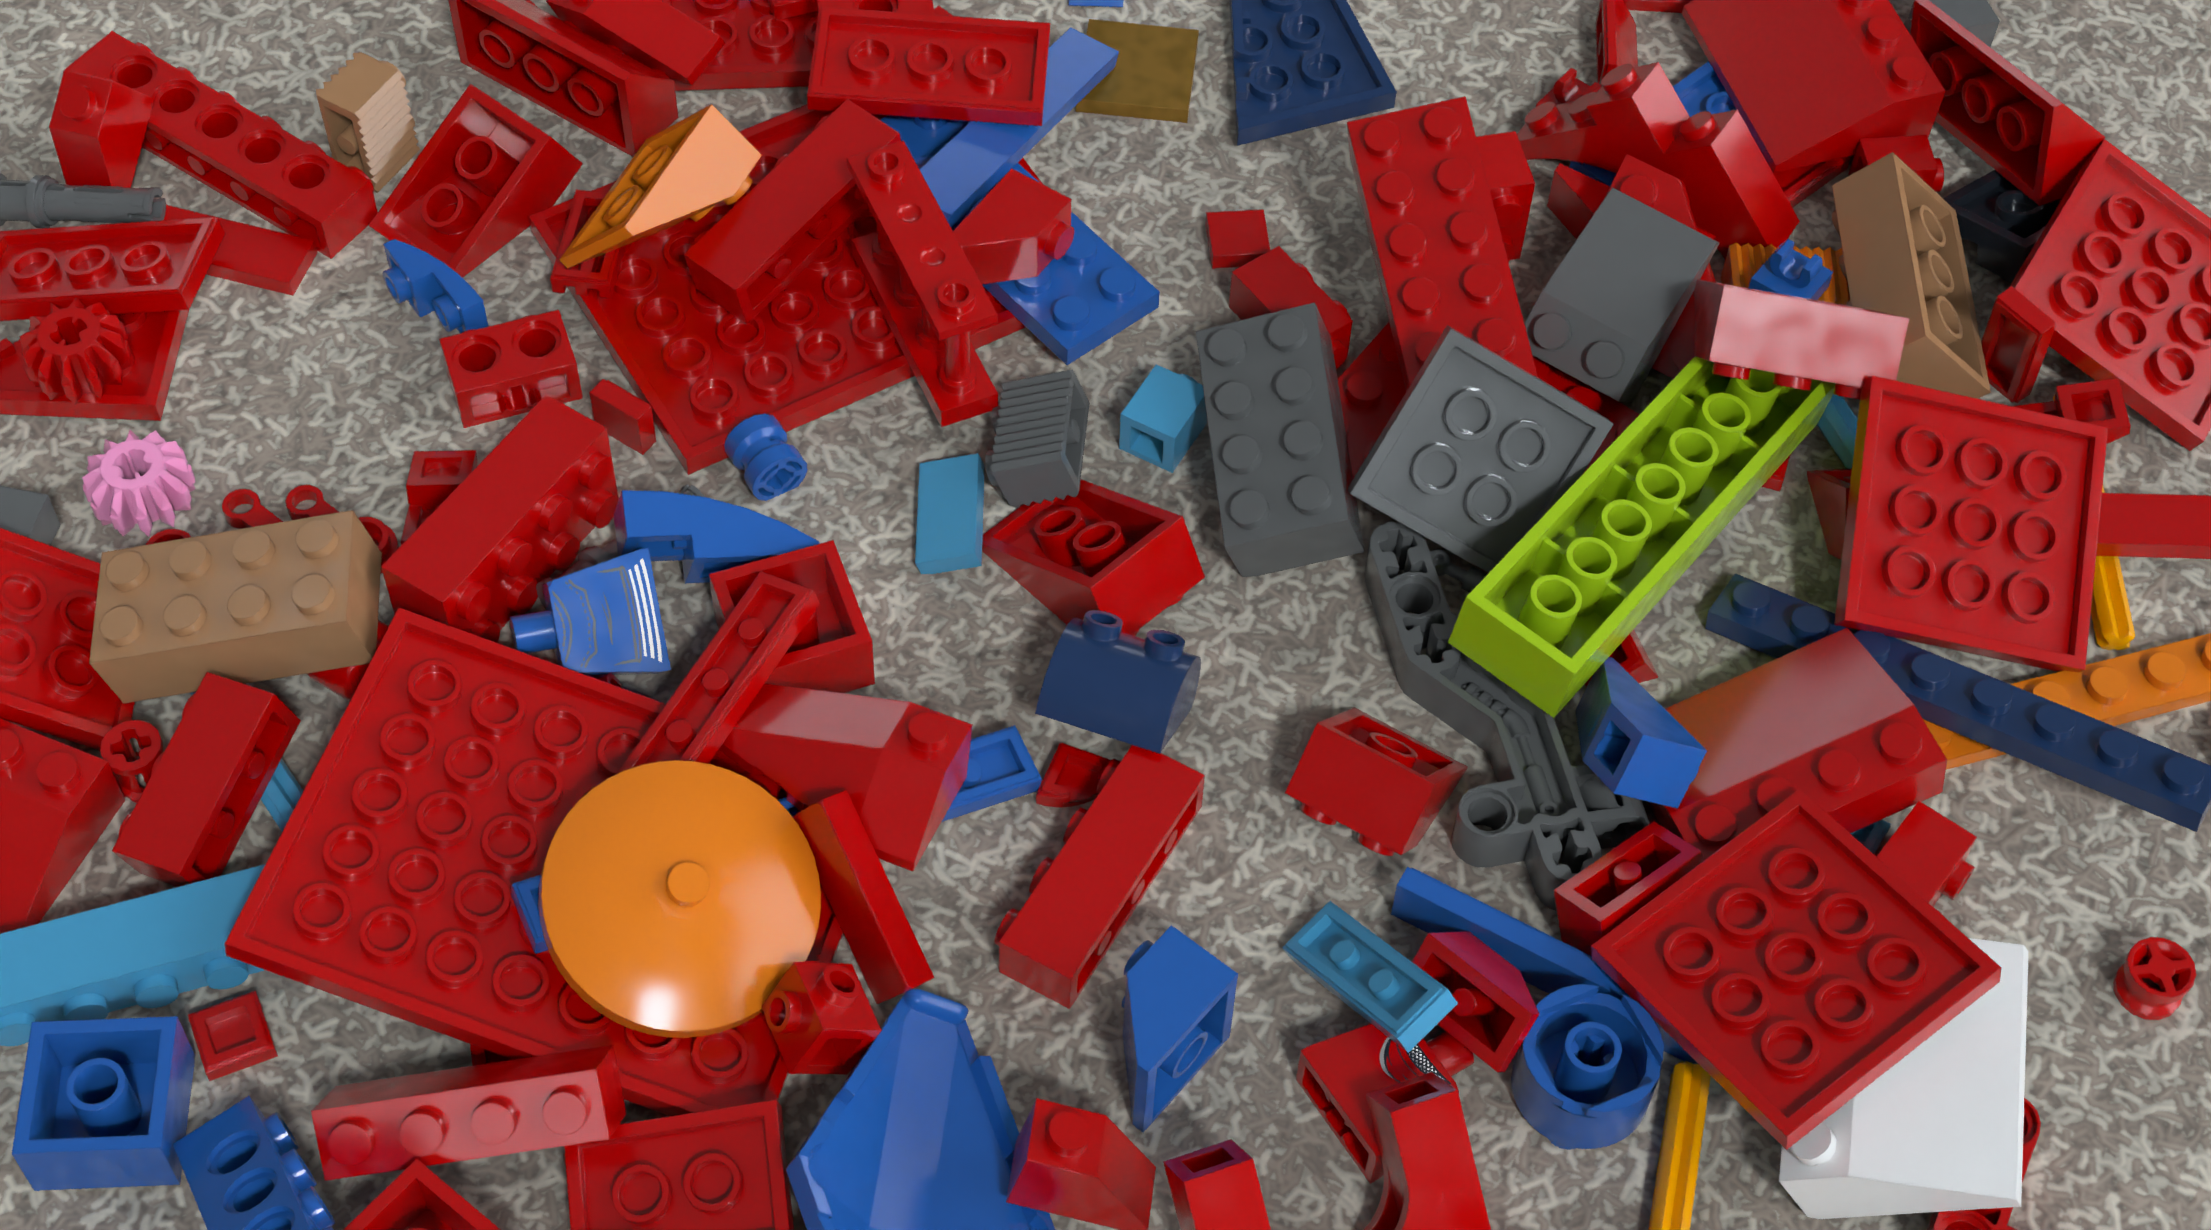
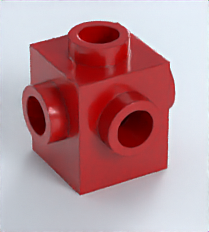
M817 961L794 962L762 1004L767 1025L772 1031L789 1074L847 1075L882 1031L852 964L819 963Z

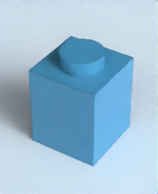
M1156 364L1120 414L1119 449L1173 473L1207 424L1203 385L1188 375L1177 374Z

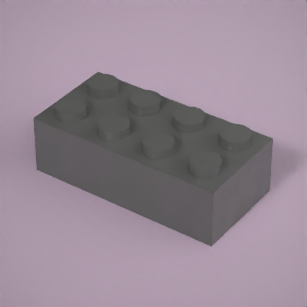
M1315 302L1196 331L1224 547L1242 577L1261 576L1365 552L1357 500L1347 489L1353 480L1332 341Z

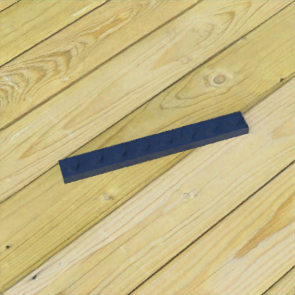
M1735 573L1708 610L1705 629L1774 658H1780L1847 627L1834 625L1835 613ZM1848 628L1911 700L1924 720L2195 832L2198 831L2211 807V765L1897 638L1885 636L1880 632Z

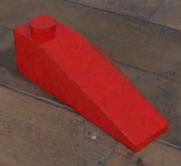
M764 684L719 750L752 775L764 774L787 791V801L800 811L826 797L847 790L878 858L914 871L967 777L973 724L909 701Z

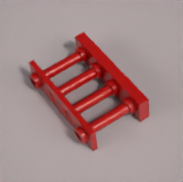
M903 140L847 157V167L877 222V232L852 239L853 257L940 426L944 427L992 411L993 408L998 407V392L970 342L969 331L997 323L998 314Z

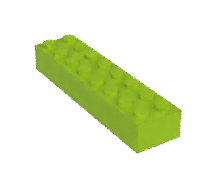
M1695 356L1466 596L1448 643L1555 718L1813 430L1833 395L1835 383L1812 379L1810 390L1795 389L1772 384L1774 372L1751 369L1749 380L1732 378L1711 373L1713 362Z

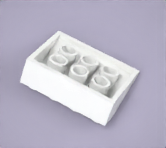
M1969 938L2002 967L2000 982L1789 1149L1786 1150L1783 1146L1781 1147L1779 1182L1807 1217L1833 1219L2021 1207L2028 950L2024 945Z

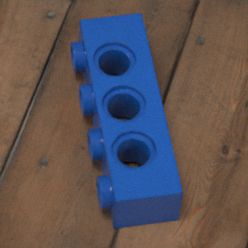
M250 1096L173 1143L207 1230H334L331 1226L335 1224V1221L325 1203L313 1188L317 1186V1183L309 1168L296 1151L300 1147L289 1127L278 1112L265 1118Z

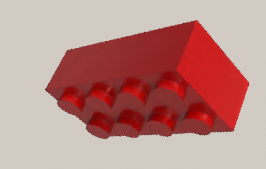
M545 395L381 566L394 615L398 608H402L497 643L500 637V630L508 623L510 617L516 613L520 615L525 614L533 607L538 599L537 583L544 578L550 577L556 569L558 571L567 569L575 560L580 549V543L595 527L599 529L604 528L613 519L619 497L607 428L554 398Z

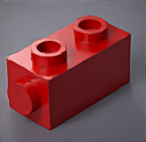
M1277 246L1232 271L1229 308L1241 320L1315 302L1331 337L1336 370L1344 363L1348 356L1353 320L1342 303L1332 300L1314 282L1311 273L1303 264L1295 263L1280 246Z
M1918 801L1876 857L1929 904L1934 906L1942 894L1954 900L1970 878L1975 866L1965 860L1977 836Z

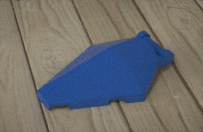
M921 989L907 991L897 1002L881 1026L882 1031L861 1056L786 1168L807 1230H1055L1048 1212L1006 1202L1015 1144L1019 1131L991 1056L978 1055L965 1020L969 1012L965 1005Z

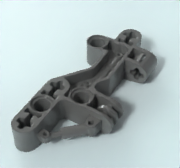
M1400 522L1382 524L1371 535L1364 576L1398 684L1403 693L1484 750L1489 757L1497 783L1480 785L1469 789L1462 796L1451 836L1452 848L1461 860L1475 867H1494L1524 861L1534 891L1540 902L1549 909L1557 911L1554 889L1601 858L1602 849L1617 847L1649 825L1642 801L1614 794L1586 764L1571 766L1554 718L1448 643L1458 616L1450 611L1438 576L1447 574L1463 582L1461 589L1470 593L1486 577L1487 573L1473 566L1467 571L1451 563L1448 553L1443 550L1429 551L1424 536ZM1399 570H1404L1403 574L1398 575ZM1427 648L1426 654L1420 655L1421 650ZM1474 825H1485L1491 827L1494 831H1483ZM1564 851L1563 857H1562V860H1561L1562 864H1559V865H1558L1561 852Z

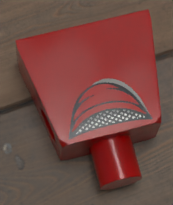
M1368 1024L1302 1049L1300 1051L1296 1080L1371 1184L1384 1175L1366 1094L1430 1072L1458 1090L1452 1076L1473 1065L1474 1055L1473 1052L1446 1031L1427 1042L1422 1039L1408 1053L1375 1026Z

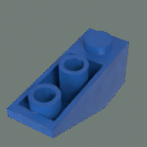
M1608 657L1592 675L1575 710L1582 760L1614 794L1678 808L1689 785L1697 776L1699 766L1707 750L1614 658Z

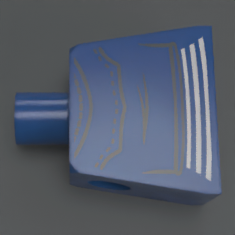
M648 548L639 549L549 581L543 585L546 611L510 617L512 637L516 650L528 654L554 649L557 665L585 675H606L608 673L614 675L658 674L671 670Z

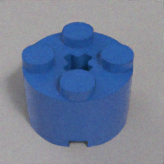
M1588 984L1572 985L1558 989L1544 997L1536 1005L1539 1016L1519 1047L1513 1063L1511 1087L1521 1114L1536 1131L1561 1149L1602 1148L1613 1145L1629 1136L1642 1122L1662 1070L1664 1044L1654 1019L1637 1001L1624 994L1619 999L1599 992L1600 986Z

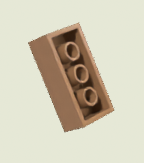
M1893 152L1833 184L1832 189L1836 210L1832 212V221L1841 238L1843 255L1839 257V265L1844 277L1848 281L1851 299L1846 305L1909 318L1896 381L1977 399L1991 393L1956 210Z
M353 510L102 552L89 664L123 703L196 692L206 672L246 684L368 664L371 662L377 646L382 553Z

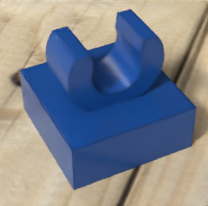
M1787 239L1753 275L1748 288L1818 300L1829 287L1833 271L1823 266L1822 258L1817 254L1810 259L1793 249L1794 242Z

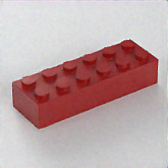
M1466 96L1347 122L1351 165L1405 390L1407 391L1447 325L1538 378Z

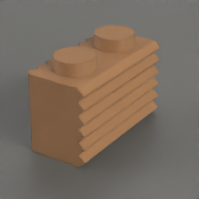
M362 52L353 53L354 59L346 60V67L338 68L339 74L331 75L332 81L323 82L324 88L316 89V95L333 159L347 167L355 166L362 170L371 180L374 192L378 193L413 158L420 148L416 145L419 141L414 137L417 134L413 130L415 121L410 113L411 108L407 105L410 101L406 97L408 92L404 89L406 80L403 74L388 61H379Z

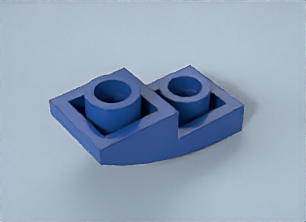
M393 239L383 244L389 269L383 271V278L389 292L398 304L408 301L419 317L435 311L440 323L447 332L457 329L462 333L467 330L489 327L482 298L458 273L429 253L407 243Z

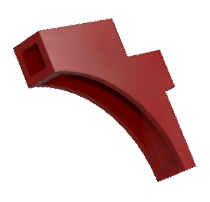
M1659 62L1633 67L1631 64L1621 65L1603 77L1601 80L1602 87L1597 93H1588L1575 101L1555 105L1554 102L1543 103L1532 109L1525 116V125L1517 133L1527 160L1561 159L1576 161L1617 173L1626 154L1682 180L1691 203L1690 208L1696 226L1716 236L1715 241L1720 243L1717 249L1724 259H1726L1729 246L1734 243H1738L1740 246L1749 243L1752 247L1761 244L1764 248L1772 244L1778 248L1789 238L1800 222L1738 109L1717 114L1704 111L1690 117Z

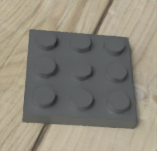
M1447 325L1347 489L1356 498L1489 573L1582 476L1612 428L1613 423L1606 417Z

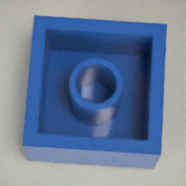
M177 1016L41 1021L31 1023L12 1155L34 1191L180 1185L182 1166L173 1143L186 1136L195 1053Z

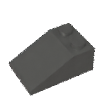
M1612 188L1542 290L1525 322L1532 355L1619 402L1632 403L1695 290L1697 279L1700 280L1720 243Z

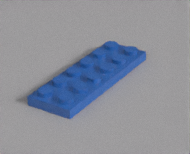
M887 115L881 119L882 122L900 133L901 141L904 140L919 169L971 122ZM1019 163L1012 168L1037 181ZM997 183L959 221H957L951 227L953 231L984 199V197L997 185ZM1071 212V226L1074 228V238L1068 251L1062 258L1058 260L1053 259L1037 277L982 284L988 292L1066 365L1074 362L1159 307L1160 294L1151 283L1073 212Z

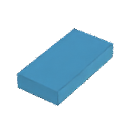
M978 453L919 464L915 564L921 574H936L982 566L985 465Z

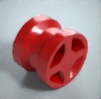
M2149 937L2140 940L2130 949L2124 964L2116 972L2113 981L2115 995L2120 1004L2135 1016L2146 1020H2161L2169 1017L2179 1008L2182 998L2194 985L2197 975L2195 963L2189 953L2176 942L2160 937ZM2148 978L2157 983L2160 990L2150 987L2142 979Z

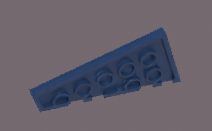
M1229 0L1237 146L1395 107L1397 91L1347 0Z

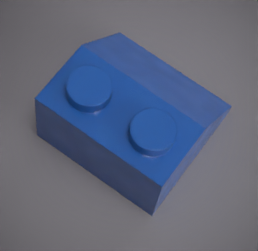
M1172 925L1154 944L1149 940L1143 942L1133 952L1124 968L1126 991L1121 1004L1122 1008H1124L1122 1036L1132 1125L1143 1133L1224 1044L1231 1033L1238 973Z

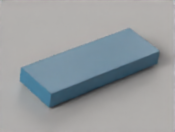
M1331 901L1282 947L1286 954L1301 969L1408 1053L1458 1004L1445 986Z

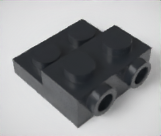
M1993 170L1943 199L1956 210L1961 238L1978 244L1976 264L2000 276L2003 280L2012 283L2063 198L2039 206L2000 173Z

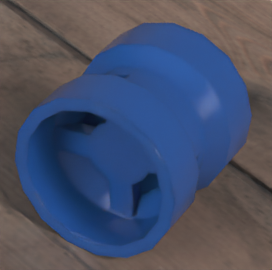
M769 414L754 415L743 420L729 433L724 444L725 452L734 466L739 470L745 471V483L758 500L763 501L770 500L797 488L804 480L808 471L807 463L800 452L793 445L786 444L787 433L780 422L773 415Z

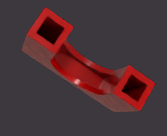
M1430 1072L1367 1093L1366 1098L1382 1159L1384 1184L1379 1206L1364 1230H1491L1458 1090ZM1232 1139L1163 1162L1181 1230H1271L1254 1160Z

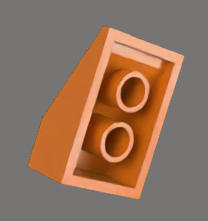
M712 104L645 140L562 255L560 261L567 268H570L668 229L688 218L698 221L716 204L722 201L727 205L734 203L751 186L752 179L748 175L762 155Z

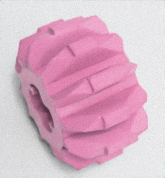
M129 430L126 441L119 444L105 439L103 450L105 454L87 456V470L89 473L82 477L84 482L83 491L87 501L91 502L90 506L94 516L101 521L102 525L112 523L114 529L118 530L122 536H125L134 528L135 524H138L140 530L149 537L153 527L152 522L160 519L162 523L174 527L175 514L173 510H191L190 501L192 498L190 492L195 490V476L192 467L187 464L185 453L178 446L177 442H165L164 438L156 430L142 440L131 430Z

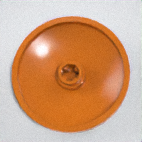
M674 760L644 764L622 771L594 787L576 803L558 827L549 846L541 872L538 906L542 932L549 953L561 975L586 1003L612 1021L632 1030L662 1037L690 1038L726 1031L745 1023L763 1011L762 1004L782 979L784 973L794 962H804L807 960L819 926L821 888L815 858L806 837L791 814L775 797L748 778L731 770L701 762Z

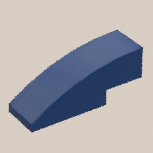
M622 490L614 513L618 557L639 549L648 548L651 562L682 560L685 584L710 582L709 574L820 544L818 540L783 522L748 508L701 496L665 491Z

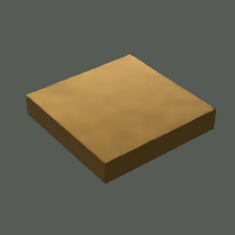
M1089 19L1086 35L1119 51L1115 68L1076 105V112L1187 123L1199 30Z

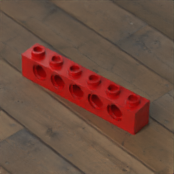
M111 31L64 69L112 80L155 98L142 148L286 233L314 240L317 251L330 259L360 234L378 213L373 194L374 186L362 170L355 166L347 167L326 155L314 142L309 140L304 142L283 130L271 117L265 115L261 117L240 105L229 93L225 91L217 92L198 81L186 68L172 66L157 57L142 43L137 42L134 44Z

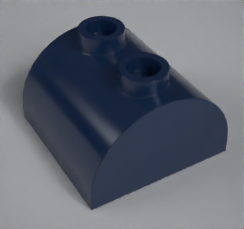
M1092 610L1085 613L1083 620L1073 618L1064 629L1051 657L1035 714L1160 754L1192 708L1200 677V657L1184 652L1185 640L1181 636L1169 631L1151 630L1147 632L1145 639L1121 632L1123 626L1122 619L1109 612Z

